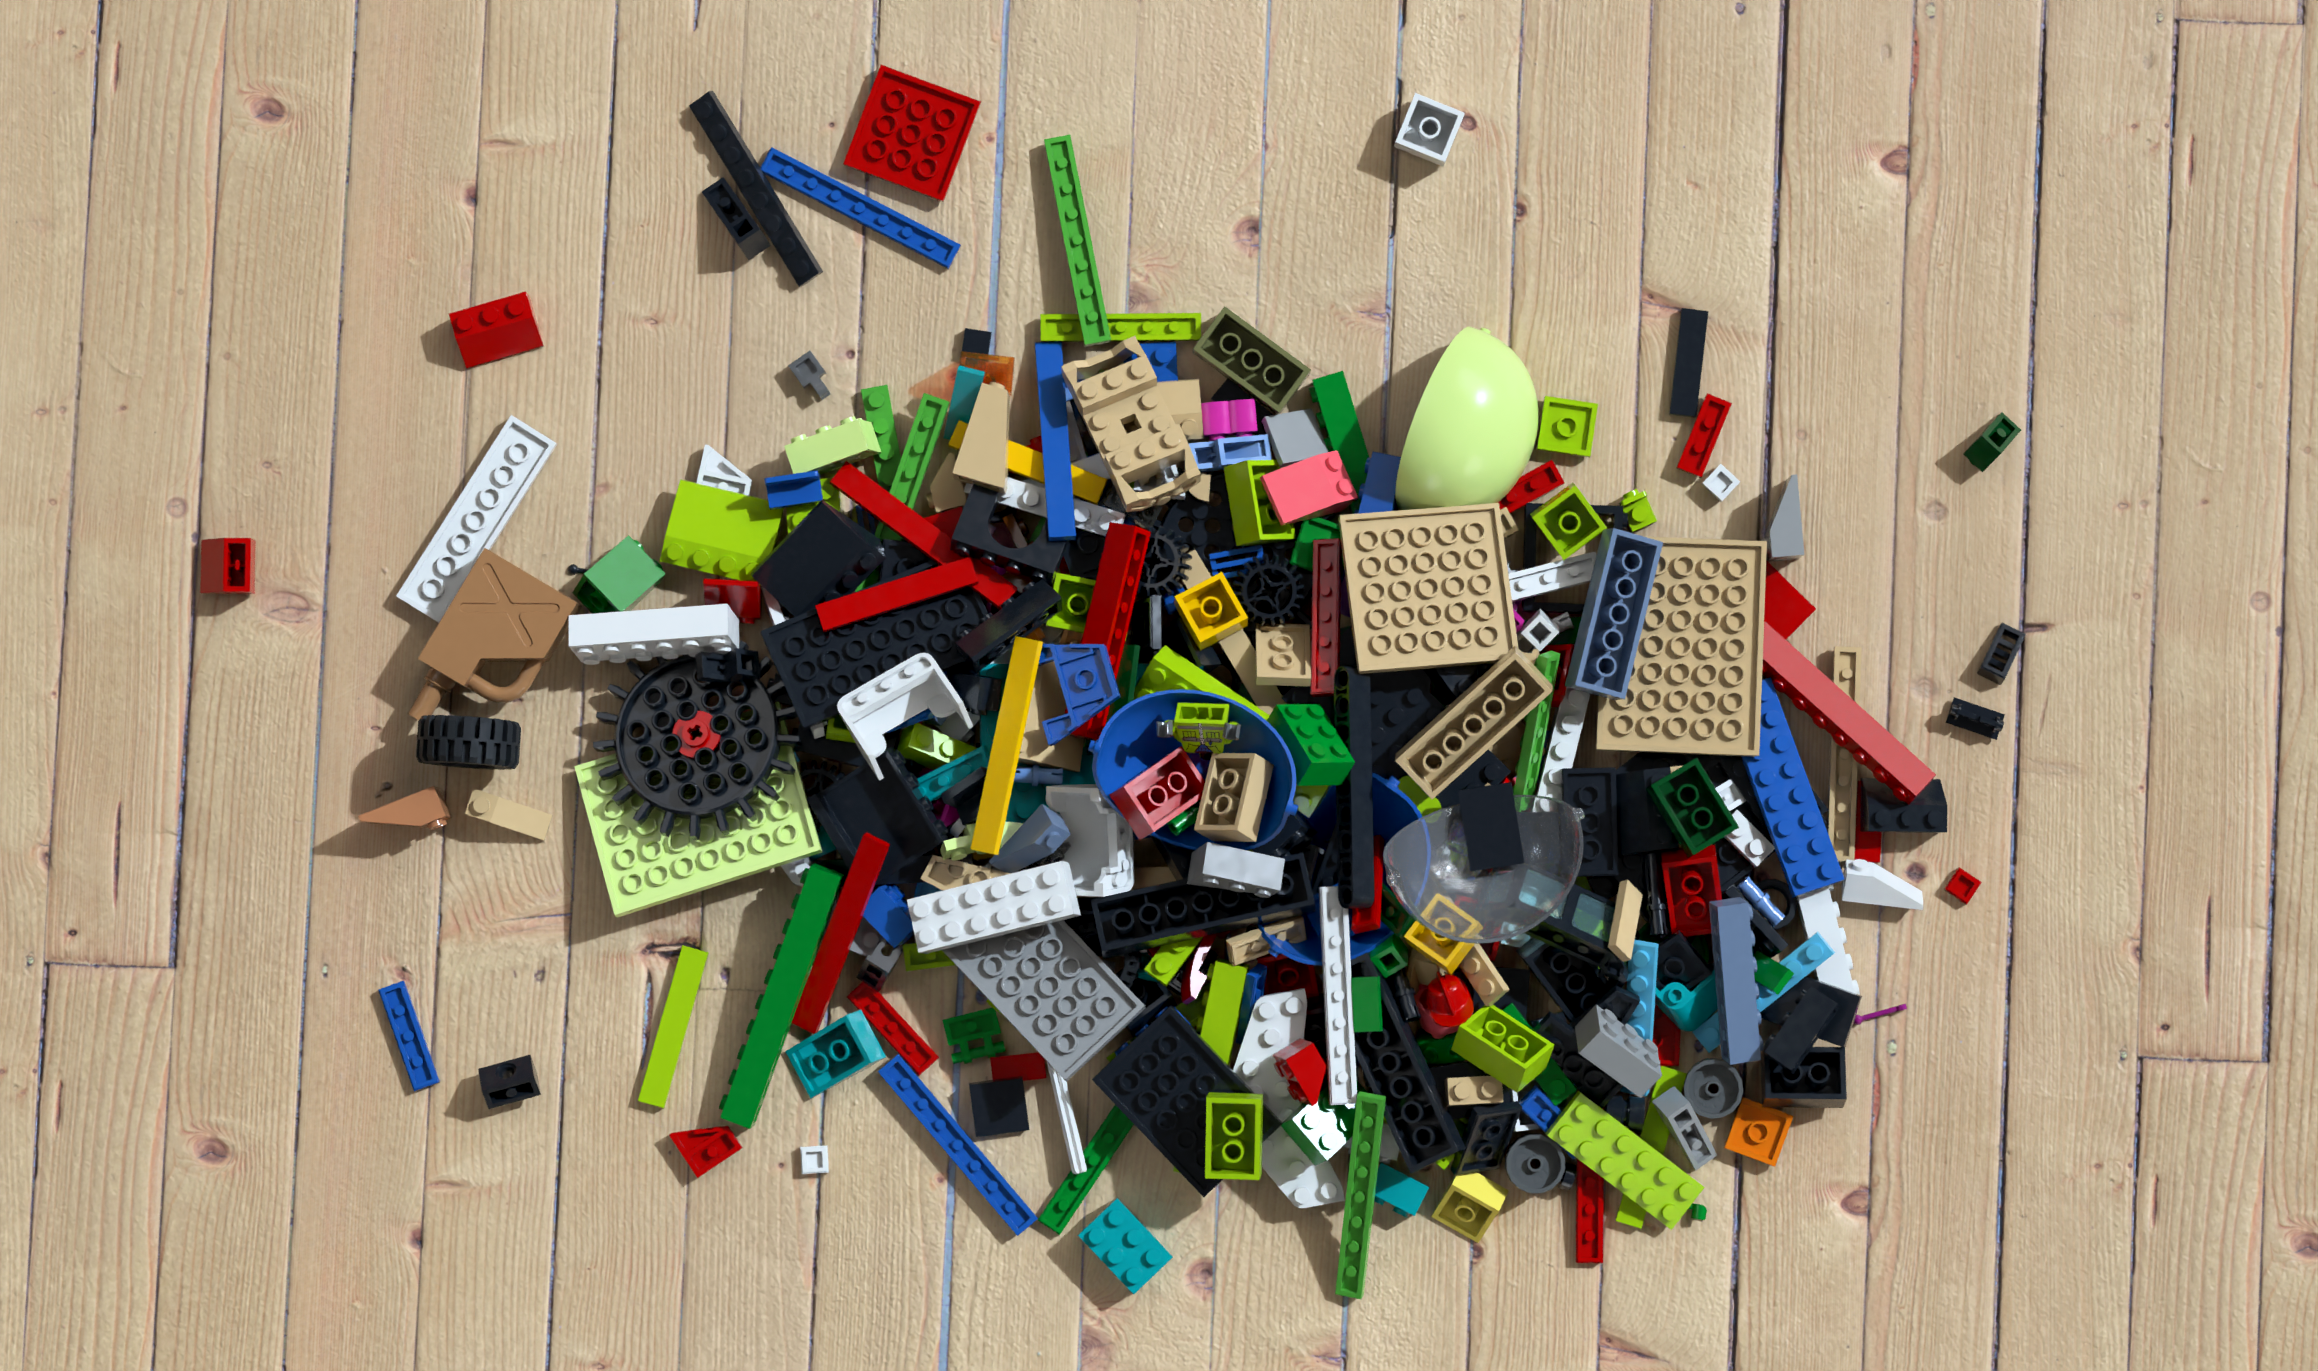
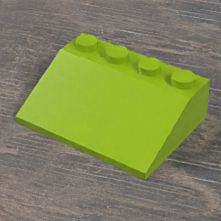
M681 479L665 534L660 562L741 581H756L751 576V572L775 549L784 508L770 510L769 502L766 499Z

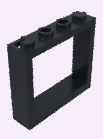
M1526 503L1523 570L1535 567L1537 523L1530 513L1543 505L1541 503ZM1591 505L1599 515H1614L1613 528L1619 530L1627 529L1628 515L1623 513V506ZM1534 596L1522 599V612H1537L1541 609L1544 613L1568 612L1569 614H1582L1585 604L1534 602Z

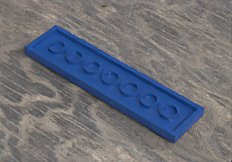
M1771 677L1763 679L1759 757H1741L1792 897H1796L1845 879Z

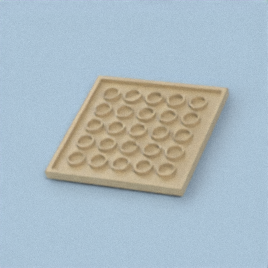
M1499 503L1339 515L1338 521L1358 673L1366 674L1497 663L1514 646L1518 648Z

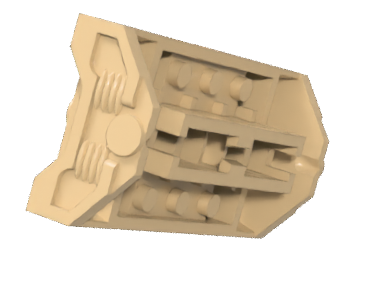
M1136 336L1123 340L1111 350L1087 360L1072 361L1061 366V373L1126 512L1141 511L1154 505H1163L1170 501L1171 498L1187 492L1201 481V473L1180 425H1175L1157 387L1155 372ZM1133 354H1136L1138 357L1127 363L1119 365ZM1099 370H1105V372L1098 374ZM1079 379H1085V380H1083V381L1077 383V380H1079ZM1133 421L1135 424L1131 426L1133 432L1128 433L1123 425ZM1185 460V472L1169 483L1145 492H1135L1128 485L1138 480L1140 486L1149 483L1150 477L1155 476L1156 480L1164 477L1165 468Z

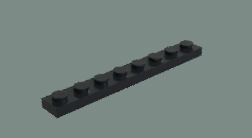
M708 91L690 104L689 107L799 287L804 286L823 273V270L714 91Z

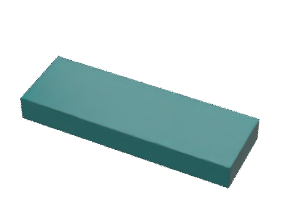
M959 365L944 431V439H951L959 420L967 424L969 423L981 384L983 383L984 371Z

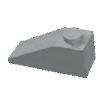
M1674 1086L1652 1101L1662 1121L1695 1170L1717 1156L1690 1102Z

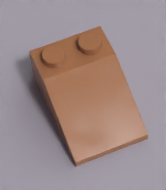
M436 786L429 787L358 816L359 820L365 823L421 827L432 830L446 826V820L452 818L442 792Z

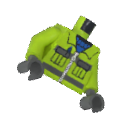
M1178 703L1175 719L1156 722V734L1160 738L1173 736L1178 742L1182 743L1184 751L1199 753L1201 759L1210 760L1212 753L1220 754L1223 752L1225 744H1230L1233 740H1239L1241 725L1235 721L1228 723L1229 704Z

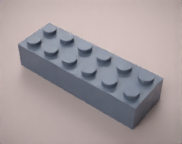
M1616 528L1604 529L1602 531L1567 674L1566 687L1612 700L1625 699L1663 542Z

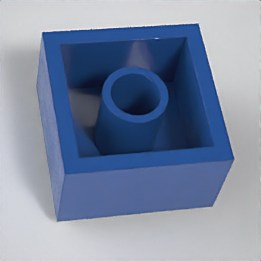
M886 884L878 887L871 894L863 917L893 948H896L897 946L904 945L914 935L908 903L904 899V892L895 884L893 886Z

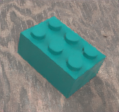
M1118 1198L1078 1234L1084 1243L1133 1294L1173 1258L1168 1250Z

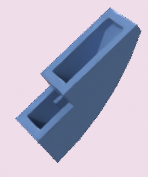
M1268 434L1189 443L1200 473L1224 470L1226 466L1246 460H1272Z

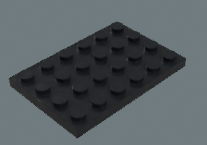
M1170 1005L1096 1074L1092 1080L1187 1181L1205 1197L1223 1180L1205 1178L1206 1097L1209 1092L1255 1093ZM1264 1102L1262 1143L1283 1123Z

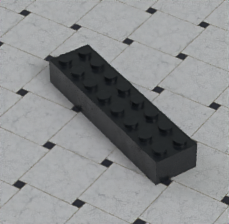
M1299 853L1280 857L1285 859L1281 889L1270 898L1258 897L1254 895L1255 893L1235 892L1227 889L1187 884L1188 878L1091 899L1103 959L1315 912V901L1304 854Z
M1367 952L1351 960V978L1380 976L1383 1031L1354 1032L1355 1053L1373 1093L1386 1096L1384 1117L1410 1173H1413L1466 1149L1409 1023L1404 1022L1399 1002L1394 998V991L1388 978L1382 975L1371 961L1370 952Z

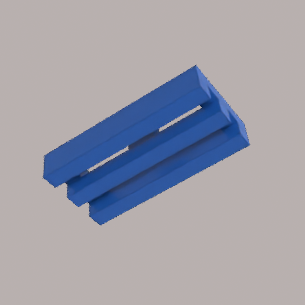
M1262 545L1209 554L1212 575L1218 574L1217 569L1243 565L1245 562L1254 563L1251 557L1216 564V558L1257 551L1258 556L1256 557L1259 563H1262ZM1245 569V570H1240V571H1242L1243 573L1246 574V572H1247L1248 570ZM1237 571L1223 573L1225 578L1238 576L1236 574Z

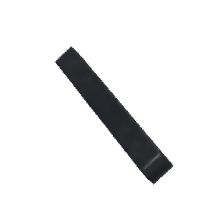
M1340 666L1334 673L1335 729L1355 763L1342 785H1336L1338 901L1340 906L1345 909H1367L1373 905L1375 896L1370 673H1358L1357 666Z

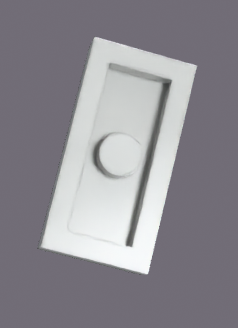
M1736 810L1732 813V816L1739 828L1726 835L1725 838L1754 867H1757L1775 848Z

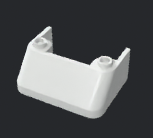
M919 653L846 694L837 704L841 718L861 754L879 780L884 777L875 758L880 756L886 749V741L882 734L927 708L930 709L934 716L940 718L947 717L957 711L968 729L973 727L963 701L934 658L928 653Z

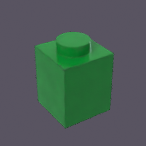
M1394 933L1370 952V959L1382 975L1387 978L1408 965V948Z

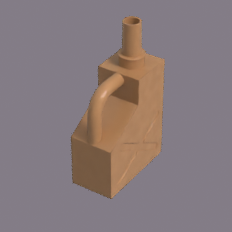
M484 548L418 657L419 660L431 666L426 676H424L427 681L408 714L417 720H420L424 715H432L445 693H451L456 682L481 697L496 703L512 702L522 697L532 685L544 663L550 661L568 631L569 615H577L582 606ZM486 662H526L516 680L506 687L495 686L478 676Z

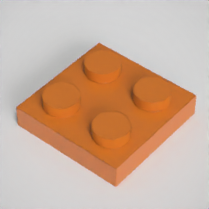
M1742 1097L1724 1148L1775 1167L1793 1116L1771 1107H1762V1104Z

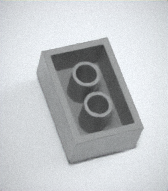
M1595 1005L1575 1026L1579 1054L1641 1098L1661 1078L1662 1073L1657 1046L1651 1040L1641 1038L1629 1024L1623 1025L1610 1010H1603L1598 1005Z

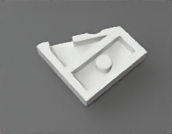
M705 445L696 483L750 495L753 481L712 447Z

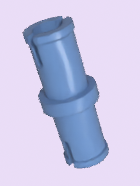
M1033 765V767L1017 766L1014 782L1031 783L1032 786H1038V784L1062 785L1063 768H1039V765Z
M1749 876L1736 886V889L1750 901L1754 909L1758 910L1772 927L1776 926L1785 917L1769 900L1770 896L1767 892L1763 893Z

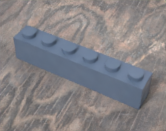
M1741 897L1710 901L1709 910L1721 1056L1730 1065L1761 1060L1760 1051H1763L1764 1046L1758 1025H1761V1014L1759 1009H1757L1756 999L1759 998V988L1754 978V973L1757 972V962L1752 953V947L1755 946L1754 933L1750 928V920L1753 919L1752 907Z

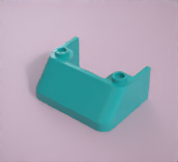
M1714 970L1692 992L1678 982L1666 985L1661 991L1656 988L1655 1004L1680 1030L1685 1032L1696 1030L1718 1009Z

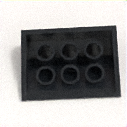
M821 500L751 572V576L796 617L815 609V605L853 593L887 557L882 541Z

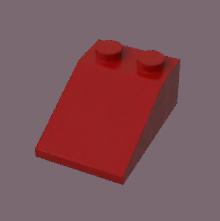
M703 579L705 605L728 604L737 618H739V623L754 624L755 619L761 620L762 586L758 581Z
M1715 845L1706 847L1690 858H1687L1683 849L1662 851V868L1672 934L1678 930L1685 937L1710 934L1709 902L1722 900Z

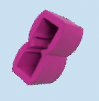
M1255 399L1201 403L1203 437H1209V441L1225 438L1227 435L1243 437L1252 436V433H1257Z

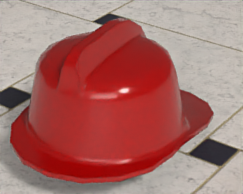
M1440 971L1436 972V978L1427 986L1426 1003L1432 1019L1442 1027L1451 1028L1459 1026L1472 1016L1474 1010L1469 991L1458 977L1450 974L1442 975Z

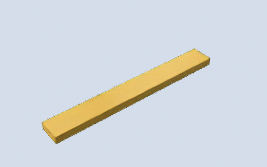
M1015 636L973 834L972 850L994 855L999 854L1043 645L1041 641Z

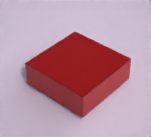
M1958 867L1944 890L1967 905L1982 882Z

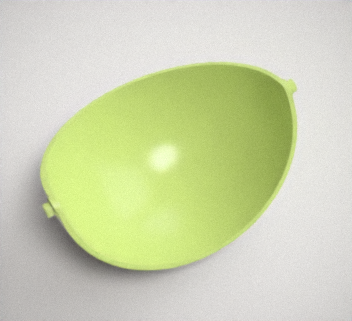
M1466 327L1460 331L1445 350L1424 390L1412 420L1399 464L1395 490L1398 511L1498 503L1514 487L1529 462L1538 429V402L1534 384L1528 370L1516 353L1501 340L1490 335L1491 331L1486 328L1479 330L1474 327Z

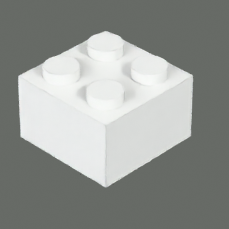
M1415 93L1394 147L1443 167L1465 113Z

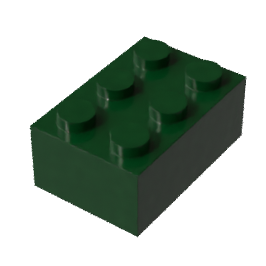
M1697 758L1646 788L1687 858L1697 854L1739 828Z

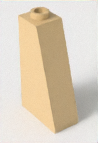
M999 383L981 384L952 474L955 480L972 485L976 484L1006 494L1008 482L1010 396L1008 390H1005V386Z

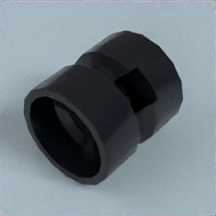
M1615 1095L1604 1106V1111L1629 1130L1642 1132L1645 1098L1629 1096L1625 1101L1622 1096Z

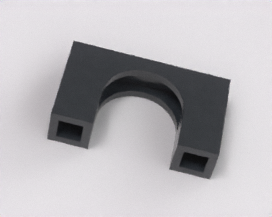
M973 484L951 538L950 550L961 557L978 559L987 566L995 565L1004 568L1013 575L1021 574L1030 577L1035 582L1043 579L1047 584L1052 585L1069 540L1049 541L1046 518L1039 537L1032 544L1023 548H1008L999 544L992 537L988 528L998 503L999 492Z

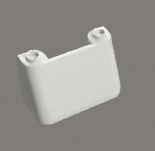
M1096 784L1046 786V804L1055 812H1060L1071 833L1061 844L1062 861L1068 862L1070 865L1076 896L1105 897L1130 891L1135 877L1133 830L1126 819L1109 805Z

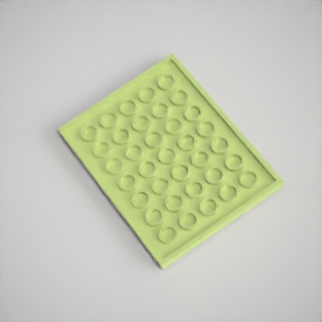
M775 702L777 710L782 709L781 704ZM753 710L742 713L741 720H749L753 716ZM720 720L716 725V730L722 731L726 729L728 720ZM785 720L781 721V734H789ZM756 733L752 735L750 744H758L762 740V734ZM700 734V735H694L693 738H694V739H695L696 737H700V738H701L702 734ZM670 741L666 746V751H674L678 747V741ZM729 744L725 748V754L731 755L735 753L737 744ZM780 746L777 760L785 761L792 765L795 769L794 775L784 774L773 769L765 782L772 786L780 796L777 801L768 798L759 790L748 800V804L755 810L757 820L754 822L749 820L739 806L725 813L729 823V834L724 836L717 826L716 816L701 819L699 840H693L690 837V819L676 817L669 837L663 836L660 828L665 813L655 808L642 825L638 824L633 817L644 800L637 793L619 806L615 803L612 797L624 788L628 782L623 774L603 781L598 771L618 763L616 753L574 766L614 915L618 918L822 853L793 747ZM645 751L642 754L641 760L644 762L651 760L654 754L653 751ZM712 754L703 755L700 759V764H709L712 760ZM680 764L677 766L675 775H683L687 771V765ZM738 768L734 772V778L740 779L744 777L746 768ZM654 775L650 780V785L656 786L660 784L662 775ZM721 778L712 779L709 783V788H718L721 784ZM687 789L684 793V799H692L696 795V789Z

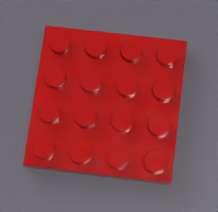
M880 65L843 165L944 202L981 101Z

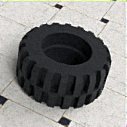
M424 715L418 721L416 758L419 763L437 766L492 770L515 769L519 764L521 727L515 721L495 718Z

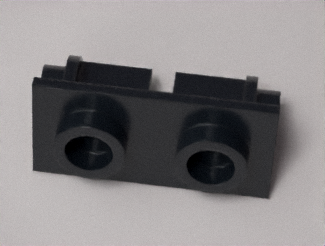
M1954 697L1945 723L1997 740L1999 731H2002L2004 725L2003 719L2005 714Z

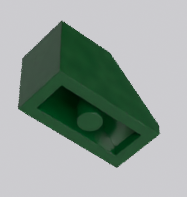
M2001 412L1963 455L1969 459L1972 465L1983 472L2006 449L2021 429Z

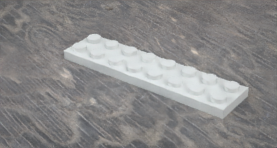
M511 415L396 596L439 623L483 549L491 550L557 446V443Z

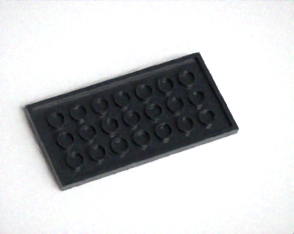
M931 560L929 562H926L905 572L892 576L888 579L880 581L859 591L872 588L887 582H891L906 576H910L925 570H929L940 565H938V563H936L934 560ZM966 587L827 632H823L815 608L762 630L761 636L803 730H806L839 716L837 704L843 696L916 654H930L942 672L966 663L965 659L956 649L957 637L967 629L972 631L980 625L979 621L988 612L981 596L970 587Z
M1352 625L1340 636V666H1357ZM1408 670L1370 673L1372 773L1378 774L1385 780H1389L1391 776L1399 780L1408 774L1395 761L1396 753L1445 710L1446 707ZM1291 686L1281 697L1287 704H1320L1335 728L1334 696L1312 697L1310 694L1311 686ZM1489 749L1436 796L1441 804V813L1436 820L1425 822L1429 834V842L1435 849L1462 822L1458 790L1482 787L1487 783L1490 785L1499 784L1511 772Z

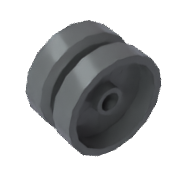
M1716 1057L1703 1059L1695 1063L1687 1072L1684 1082L1685 1098L1690 1102L1693 1110L1700 1116L1710 1119L1722 1118L1732 1113L1740 1104L1743 1094L1742 1078L1737 1069L1723 1059ZM1715 1083L1718 1085L1719 1090L1717 1093L1709 1092L1710 1084Z
M1526 1134L1517 1138L1509 1146L1505 1155V1171L1509 1180L1517 1188L1528 1193H1544L1553 1189L1561 1181L1565 1171V1157L1561 1147L1551 1138L1541 1134ZM1532 1159L1540 1161L1538 1163L1540 1165L1539 1168L1534 1169L1530 1166Z

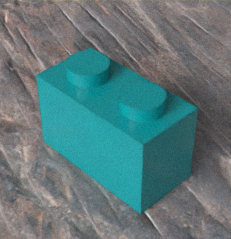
M1380 1162L1378 1165L1374 1201L1382 1206L1385 1201L1394 1205L1393 1211L1406 1218L1409 1213L1415 1216L1429 1187Z

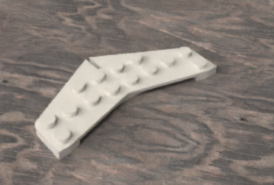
M1305 988L1264 995L1256 1000L1233 1071L1255 1094H1263L1265 1105L1282 1122L1301 1104L1298 1099L1295 1101L1288 1092L1287 1087L1290 1084L1285 1076L1281 1077L1274 1067L1276 1060L1273 1055L1299 1038L1304 1039L1307 1010ZM1281 1126L1262 1143V1168L1294 1206L1308 1208L1345 1201L1342 1184L1329 1160L1315 1166Z

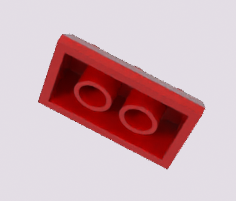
M526 291L449 313L455 338L466 368L544 346L530 296Z

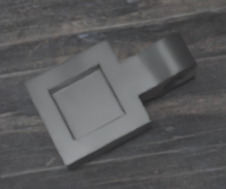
M808 351L788 365L804 389L811 384L822 400L831 394L820 379L826 372L811 351Z

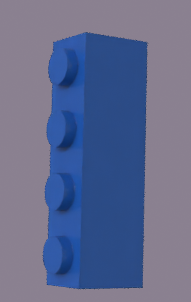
M1373 451L1371 458H1367L1365 464L1367 478L1365 484L1362 483L1359 490L1361 504L1359 510L1356 509L1354 514L1397 511L1395 490L1401 457Z

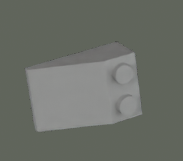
M1797 474L1791 475L1785 481L1764 538L1761 540L1767 541L1766 560L1768 562L1794 560L1804 555Z

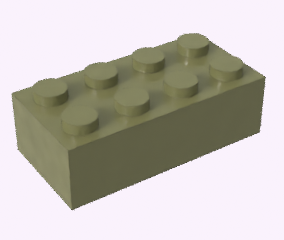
M1225 306L1193 348V353L1230 379L1276 415L1283 411L1311 372L1310 368Z

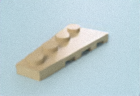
M933 855L920 879L943 891L1011 873L948 858L943 860L942 857Z

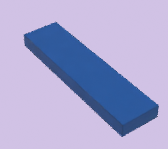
M405 981L379 989L380 997L413 1090L417 1091L439 1083L440 1079Z

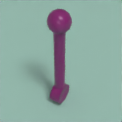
M1902 1004L1863 1016L1857 1014L1854 1024L1860 1025L1862 1021L1905 1010L1907 1006Z

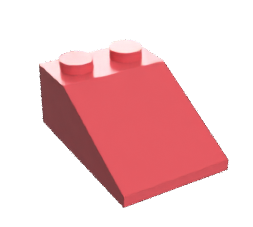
M1337 450L1312 456L1260 477L1281 526L1341 512L1358 499V495Z

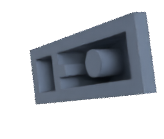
M1041 804L1002 846L999 854L994 855L989 862L1004 872L1014 873L1054 853L1071 833L1061 814Z

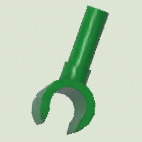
M1692 1203L1688 1208L1692 1209L1691 1218L1705 1220L1706 1207Z

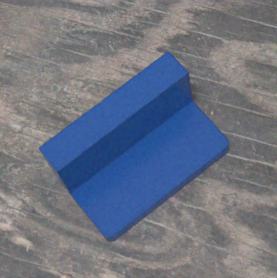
M818 471L764 478L770 510L814 504L823 500Z

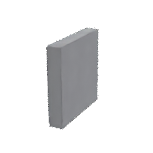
M1312 408L1265 416L1263 418L1266 434L1269 435V441L1280 468L1328 452Z

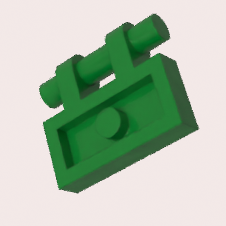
M994 1008L942 1020L948 1045H960L961 1051L951 1054L953 1064L961 1062L968 1064L972 1063L973 1059L988 1056V1058L996 1057L997 1053L1006 1051L1003 1041L992 1042L991 1035L1001 1033ZM983 1038L984 1046L969 1049L967 1041Z

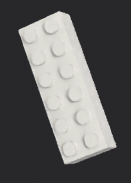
M728 604L569 615V647L578 659L587 665L599 664V661L604 660L622 663L626 659L636 658L639 661H649L652 657L662 656L665 659L678 658V655L689 654V656L695 657L699 652H715V654L724 655L735 648H739V619Z
M1064 861L907 899L918 953L925 954L1081 916L1070 865Z

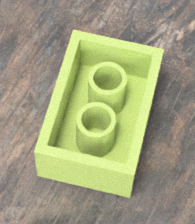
M853 416L841 420L840 426L831 428L830 425L815 430L816 434L806 437L804 434L792 438L791 444L784 447L793 474L818 471L819 475L842 467L846 461L851 464L881 453L872 422L862 420V418L856 419Z

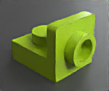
M1638 489L1632 490L1624 494V500L1619 503L1620 506H1623V513L1628 515L1627 523L1631 532L1657 522L1647 500L1646 491L1639 493Z

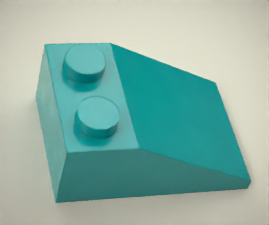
M862 1010L845 1015L785 1051L810 1099L886 1057Z

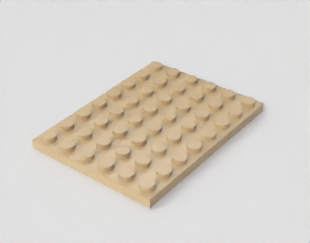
M1647 537L1663 542L1626 697L1622 700H1612L1598 696L1596 750L1759 757L1767 541Z

